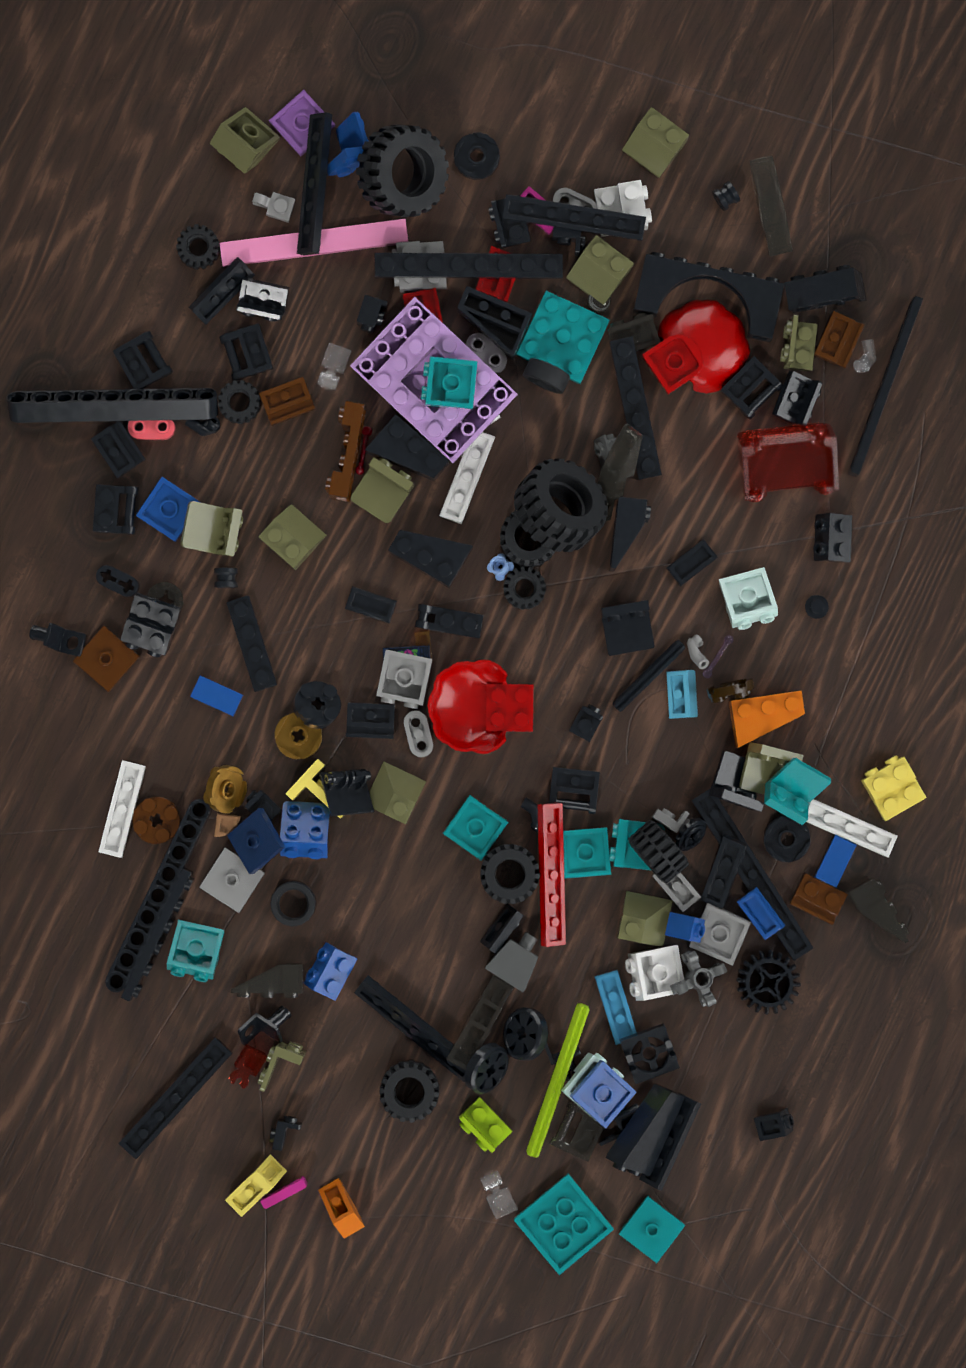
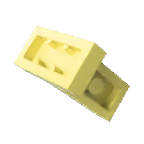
M317 759L287 791L286 795L291 800H295L307 787L328 807L321 780L319 779L317 782L313 780L326 765Z
M270 1154L225 1201L242 1217L278 1183L287 1170Z

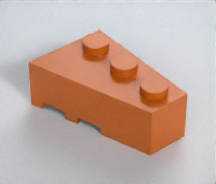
M802 691L729 701L735 748H739L804 715Z

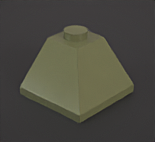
M383 762L369 792L373 808L399 822L407 824L426 781Z
M626 891L617 938L663 947L673 900Z

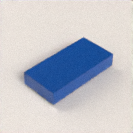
M199 676L190 697L234 716L243 695Z
M834 835L814 877L837 887L857 845Z
M757 887L737 901L764 940L785 926Z

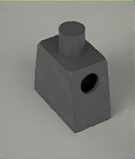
M525 932L519 943L509 939L487 963L485 969L521 992H524L538 960V956L531 952L538 939Z

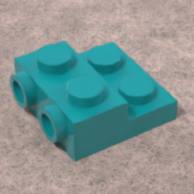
M430 356L429 362H424L423 376L428 377L427 386H422L421 400H425V406L473 410L478 361Z
M178 920L167 960V970H171L170 973L177 977H184L185 974L194 975V979L199 982H207L208 979L213 980L225 930Z

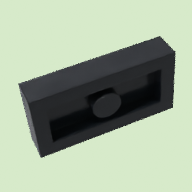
M507 903L480 942L497 954L505 945L512 931L518 927L524 915Z

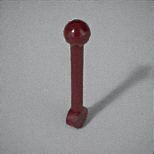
M365 426L362 431L364 439L359 465L355 469L358 475L364 473L365 449L367 448L368 437L372 434V428Z

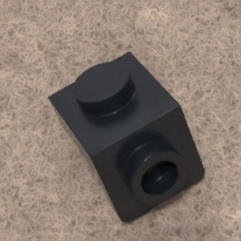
M284 1116L283 1119L279 1118L276 1129H271L269 1142L273 1143V1150L282 1151L287 1128L301 1129L302 1123L297 1122L298 1118L292 1116Z

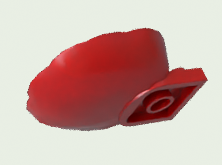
M692 300L684 304L680 309L673 310L665 315L658 330V337H662L663 341L642 354V357L667 395L688 381L693 383V390L696 392L713 393L721 390L744 367L750 354V347L745 336L744 326L734 313L728 311L717 300Z
M490 660L463 661L453 664L436 676L433 690L429 696L427 707L429 717L433 723L435 736L442 743L447 744L456 751H473L479 754H488L499 749L506 742V732H533L534 684H507L506 671L499 664Z

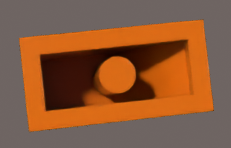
M339 1178L318 1190L333 1225L344 1239L365 1227L357 1208Z

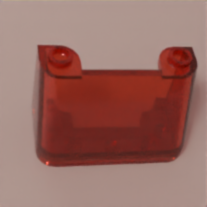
M811 423L806 426L793 425L748 430L737 434L745 501L760 502L767 496V491L813 486L816 491L825 495L839 490L837 437L830 424Z

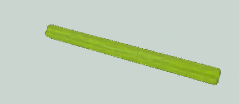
M578 1003L576 1005L526 1150L527 1155L537 1158L540 1155L589 1013V1006Z

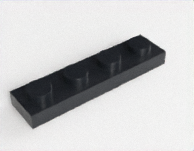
M250 596L226 602L254 692L277 686Z
M681 1093L678 1094L684 1096L685 1099L650 1176L642 1173L639 1180L661 1191L701 1106V1103Z

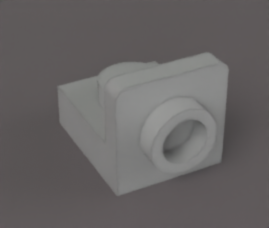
M665 808L662 811L657 809L651 817L674 833H677L678 830L684 827L685 823L688 824L690 821L687 818L689 815L687 811H684L679 819L675 821V815Z

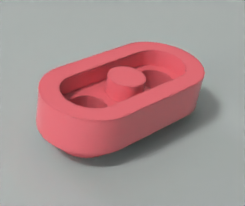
M173 420L129 421L128 423L129 434L137 440H167L174 435L176 429ZM138 423L143 424L141 431H136L135 429ZM161 423L167 424L165 431L159 430Z

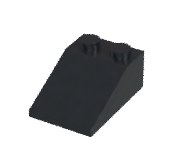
M619 497L617 500L610 572L615 571L645 522L648 523L650 520L651 506H647V500Z

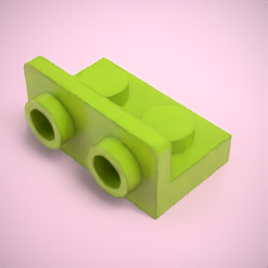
M478 1097L459 1116V1119L462 1121L459 1124L468 1135L472 1132L478 1138L475 1142L485 1152L489 1150L493 1153L496 1150L495 1148L513 1132L481 1097Z

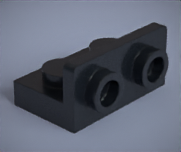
M505 199L491 201L492 207H489V214L491 220L496 222L497 230H494L497 244H501L502 248L531 242L527 222L502 218Z

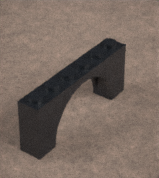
M651 252V255L646 254L633 313L656 318L661 303L673 289L693 280H712L728 287L742 302L748 318L747 338L771 342L784 284L779 283V279L773 277L760 279L756 278V274L750 272L737 274L733 273V269L727 267L714 269L710 268V264L704 262L691 264L687 263V259L681 257H674V260L664 258V254L658 252Z

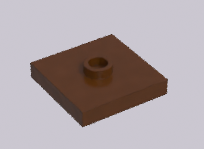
M103 626L85 646L81 656H77L73 662L105 690L110 692L140 656L132 649L126 647L123 641L107 627Z

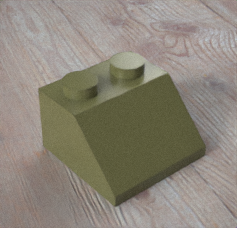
M245 107L220 124L210 144L231 161L236 168L243 173H247L259 164L281 137Z
M651 107L635 128L622 151L660 178L686 144L689 134Z
M596 235L580 255L566 279L604 306L629 274L634 263Z
M291 504L259 535V538L296 570L327 535Z

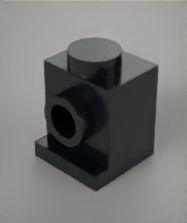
M368 295L364 296L357 318V325L361 326L360 330L373 334L377 325H382L385 312H382V309L387 310V301Z

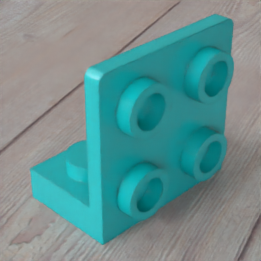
M792 758L765 783L764 804L803 825L808 820L809 803L831 784V778L799 759Z

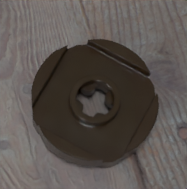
M750 678L747 681L746 679L721 683L720 688L711 686L706 690L708 698L711 699L712 703L725 701V698H729L731 695H734L735 699L749 696L748 694L753 693L752 689L755 687L753 678Z

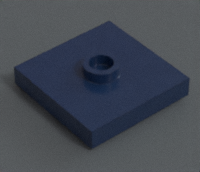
M258 808L227 835L249 874H255L285 848L263 808Z

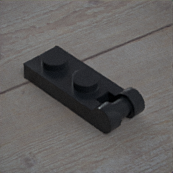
M418 604L419 618L415 622V628L480 639L484 615ZM429 614L436 615L434 623L427 622Z

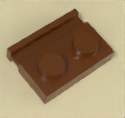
M833 311L814 356L837 364L845 369L865 324H860L849 317Z
M303 377L259 393L271 426L316 410Z
M804 873L789 904L833 925L848 894Z

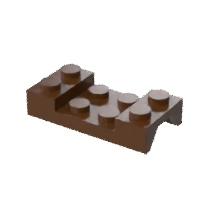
M346 401L345 407L340 406L338 420L343 430L346 431L343 441L346 454H341L339 463L341 472L333 471L332 477H327L325 490H327L332 500L350 503L366 416L364 404Z

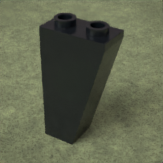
M654 1084L606 1155L607 1159L614 1162L613 1167L623 1172L628 1171L636 1176H640L641 1173L650 1176L685 1097L668 1088Z

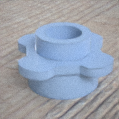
M500 553L491 559L487 570L493 572L498 581H502L509 571L514 570V563L509 562L506 559V555Z

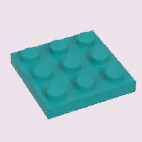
M546 291L521 343L517 356L528 361L531 358H536L548 362L569 374V380L581 384L610 320Z
M569 1173L513 1219L558 1275L562 1274L614 1230L613 1226Z

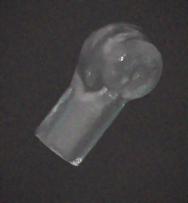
M873 339L862 341L864 354L860 360H855L853 363L854 370L858 373L869 371L876 361Z

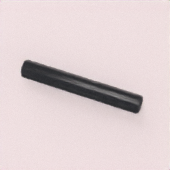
M676 640L613 702V706L619 712L623 711L685 650V645L680 640Z

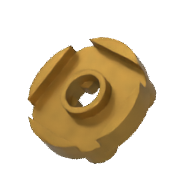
M291 713L283 717L276 726V744L285 756L292 759H306L319 749L322 742V729L306 726L300 718H297L295 713ZM302 729L304 731L302 735L305 736V739L303 741L299 740L296 743L293 741L295 737L292 733Z
M229 765L214 767L210 772L203 796L205 803L209 804L217 812H233L231 810L235 806L239 807L246 796L247 783L243 781V772L239 768Z

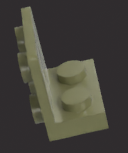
M793 315L790 321L787 320L783 330V338L787 339L784 344V348L781 349L780 362H784L783 369L812 371L818 324L798 322V315Z
M749 742L739 788L765 795V783L792 758L802 761L803 755Z

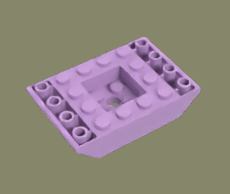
M416 297L407 304L350 365L452 463L462 455L518 395ZM430 356L478 361L473 410L425 406V400H421L422 386H427L428 377L423 376L424 362H429Z

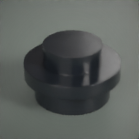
M820 595L811 596L805 603L807 615L814 619L824 617L829 609L827 600Z

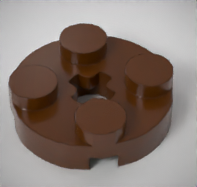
M163 797L145 799L136 807L133 814L134 831L142 840L151 844L164 843L173 838L181 823L180 814L174 803ZM156 814H160V819L163 820L162 825L152 826L151 816L155 817Z

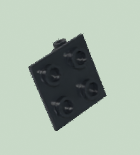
M359 769L319 773L331 816L375 812L366 784L367 780L371 779L370 771Z

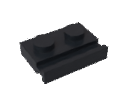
M117 421L91 438L117 478H120L146 460L121 421Z
M348 703L346 737L394 739L395 705Z

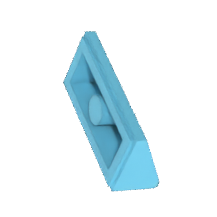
M695 671L666 672L669 719L698 717Z

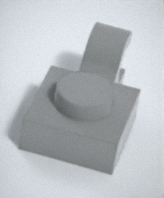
M273 192L271 198L255 193L252 200L253 205L267 209L266 216L289 223L296 201L294 198Z

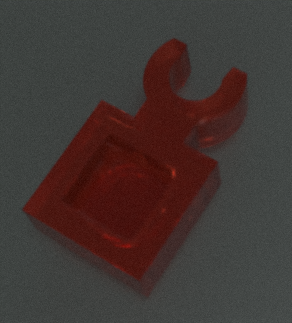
M246 1044L234 1063L238 1070L230 1074V1082L234 1084L236 1079L242 1078L239 1084L241 1088H246L249 1083V1075L257 1076L267 1059V1054Z

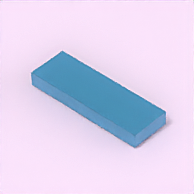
M614 970L594 977L615 1045L621 1044L619 1039L637 1032L618 970Z

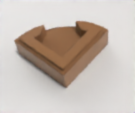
M217 813L214 837L228 835L239 825L241 816Z

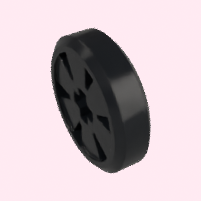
M525 1007L516 1009L509 1015L504 1025L503 1043L505 1049L514 1059L524 1061L533 1060L542 1053L548 1039V1026L544 1016L536 1009Z
M488 1043L480 1047L467 1064L465 1071L466 1086L477 1094H485L493 1090L502 1081L507 1072L509 1064L507 1050L497 1043Z

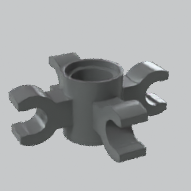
M687 951L681 954L688 971L685 973L684 980L670 986L673 995L677 993L681 995L690 989H696L702 1007L706 1005L710 1007L716 1004V999L709 987L712 985L714 977L727 972L725 964L716 963L707 969L701 968L695 951ZM698 973L701 975V982L699 985L696 982V976Z

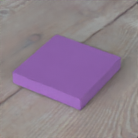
M303 90L274 115L269 122L301 157L307 150L310 115L323 113L324 111ZM332 121V128H334L335 123Z

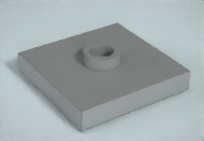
M225 847L199 888L240 913L265 872L258 870L255 874H249L240 857Z
M707 903L701 919H705L704 936L701 938L700 943L691 941L689 947L733 966L751 921Z

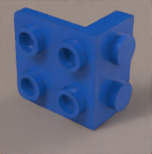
M353 112L336 128L342 152L328 164V176L337 175L338 177H344L353 173L359 167L358 155L363 153L362 146L365 141H368L364 130V121L361 119L359 112Z
M293 801L283 803L280 838L285 848L280 852V856L288 858L309 857L311 859L328 858L330 811L324 803Z

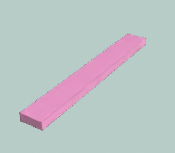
M406 219L322 229L319 254L303 256L297 254L299 233L220 243L222 266L228 267L237 257L245 264L392 246L396 245V243L408 242Z

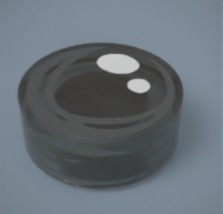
M589 294L587 300L588 307L594 313H604L610 307L611 297L603 305Z

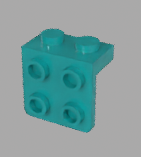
M618 819L617 824L613 823L612 838H616L615 847L610 848L609 861H613L614 867L651 870L634 851L628 840L646 822ZM658 824L663 830H665L662 824Z

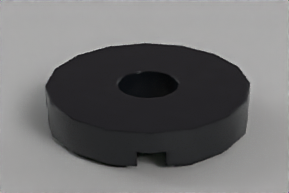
M476 132L465 135L456 144L454 163L458 171L466 178L473 180L485 179L491 176L498 168L500 161L499 148L495 140L489 135ZM475 150L481 151L484 155L483 159L479 162H474L470 158V154Z
M787 816L775 818L767 825L764 831L763 843L766 851L772 858L780 862L797 861L807 853L810 847L811 839L808 827L805 823L801 825ZM785 832L791 833L794 838L793 843L789 846L783 845L780 840L781 835Z

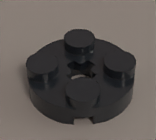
M313 681L301 686L294 697L293 710L297 718H300L306 726L314 729L326 728L339 715L341 700L337 694V689L333 685ZM318 700L323 706L320 707V710H316V707L311 705V703Z

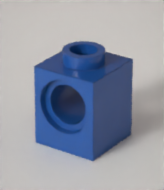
M670 912L665 935L700 943L705 933V919Z

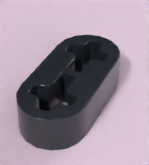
M108 565L98 569L96 579L102 586L128 598L135 596L139 592V582L134 577ZM111 570L110 575L117 578L116 582L107 580L106 583L103 582L102 573H107ZM132 580L134 590H129L125 593V588L119 585L120 581L128 583Z

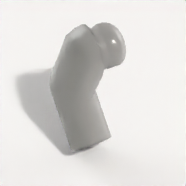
M694 635L692 638L689 637L687 641L691 660L700 669H705L709 661L698 649L704 642L699 635Z

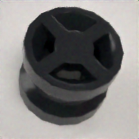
M729 181L724 183L721 189L712 191L715 201L723 211L729 209V205L732 203L737 204L740 202L736 189Z
M214 568V574L216 575L214 588H238V583L235 581V576L238 574L237 568Z

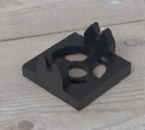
M664 1023L619 1039L635 1084L680 1068ZM648 1037L658 1038L663 1044L655 1046L649 1043ZM641 1040L643 1046L640 1048V1052L632 1055L633 1047ZM647 1047H653L656 1050L655 1056L651 1059L643 1057V1050ZM667 1051L666 1061L658 1068L656 1062L658 1055ZM641 1060L648 1062L651 1070H642L634 1063Z

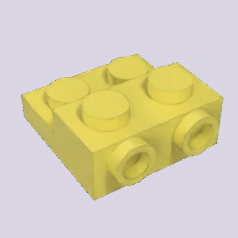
M897 755L885 761L886 766L880 770L875 767L864 773L866 778L861 780L884 821L891 819L927 798L905 757L898 758Z

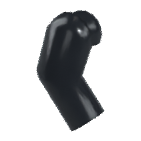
M217 417L203 422L187 420L185 425L200 436H207L219 431L220 420Z
M526 797L520 807L531 814L532 823L530 826L532 830L538 832V804Z

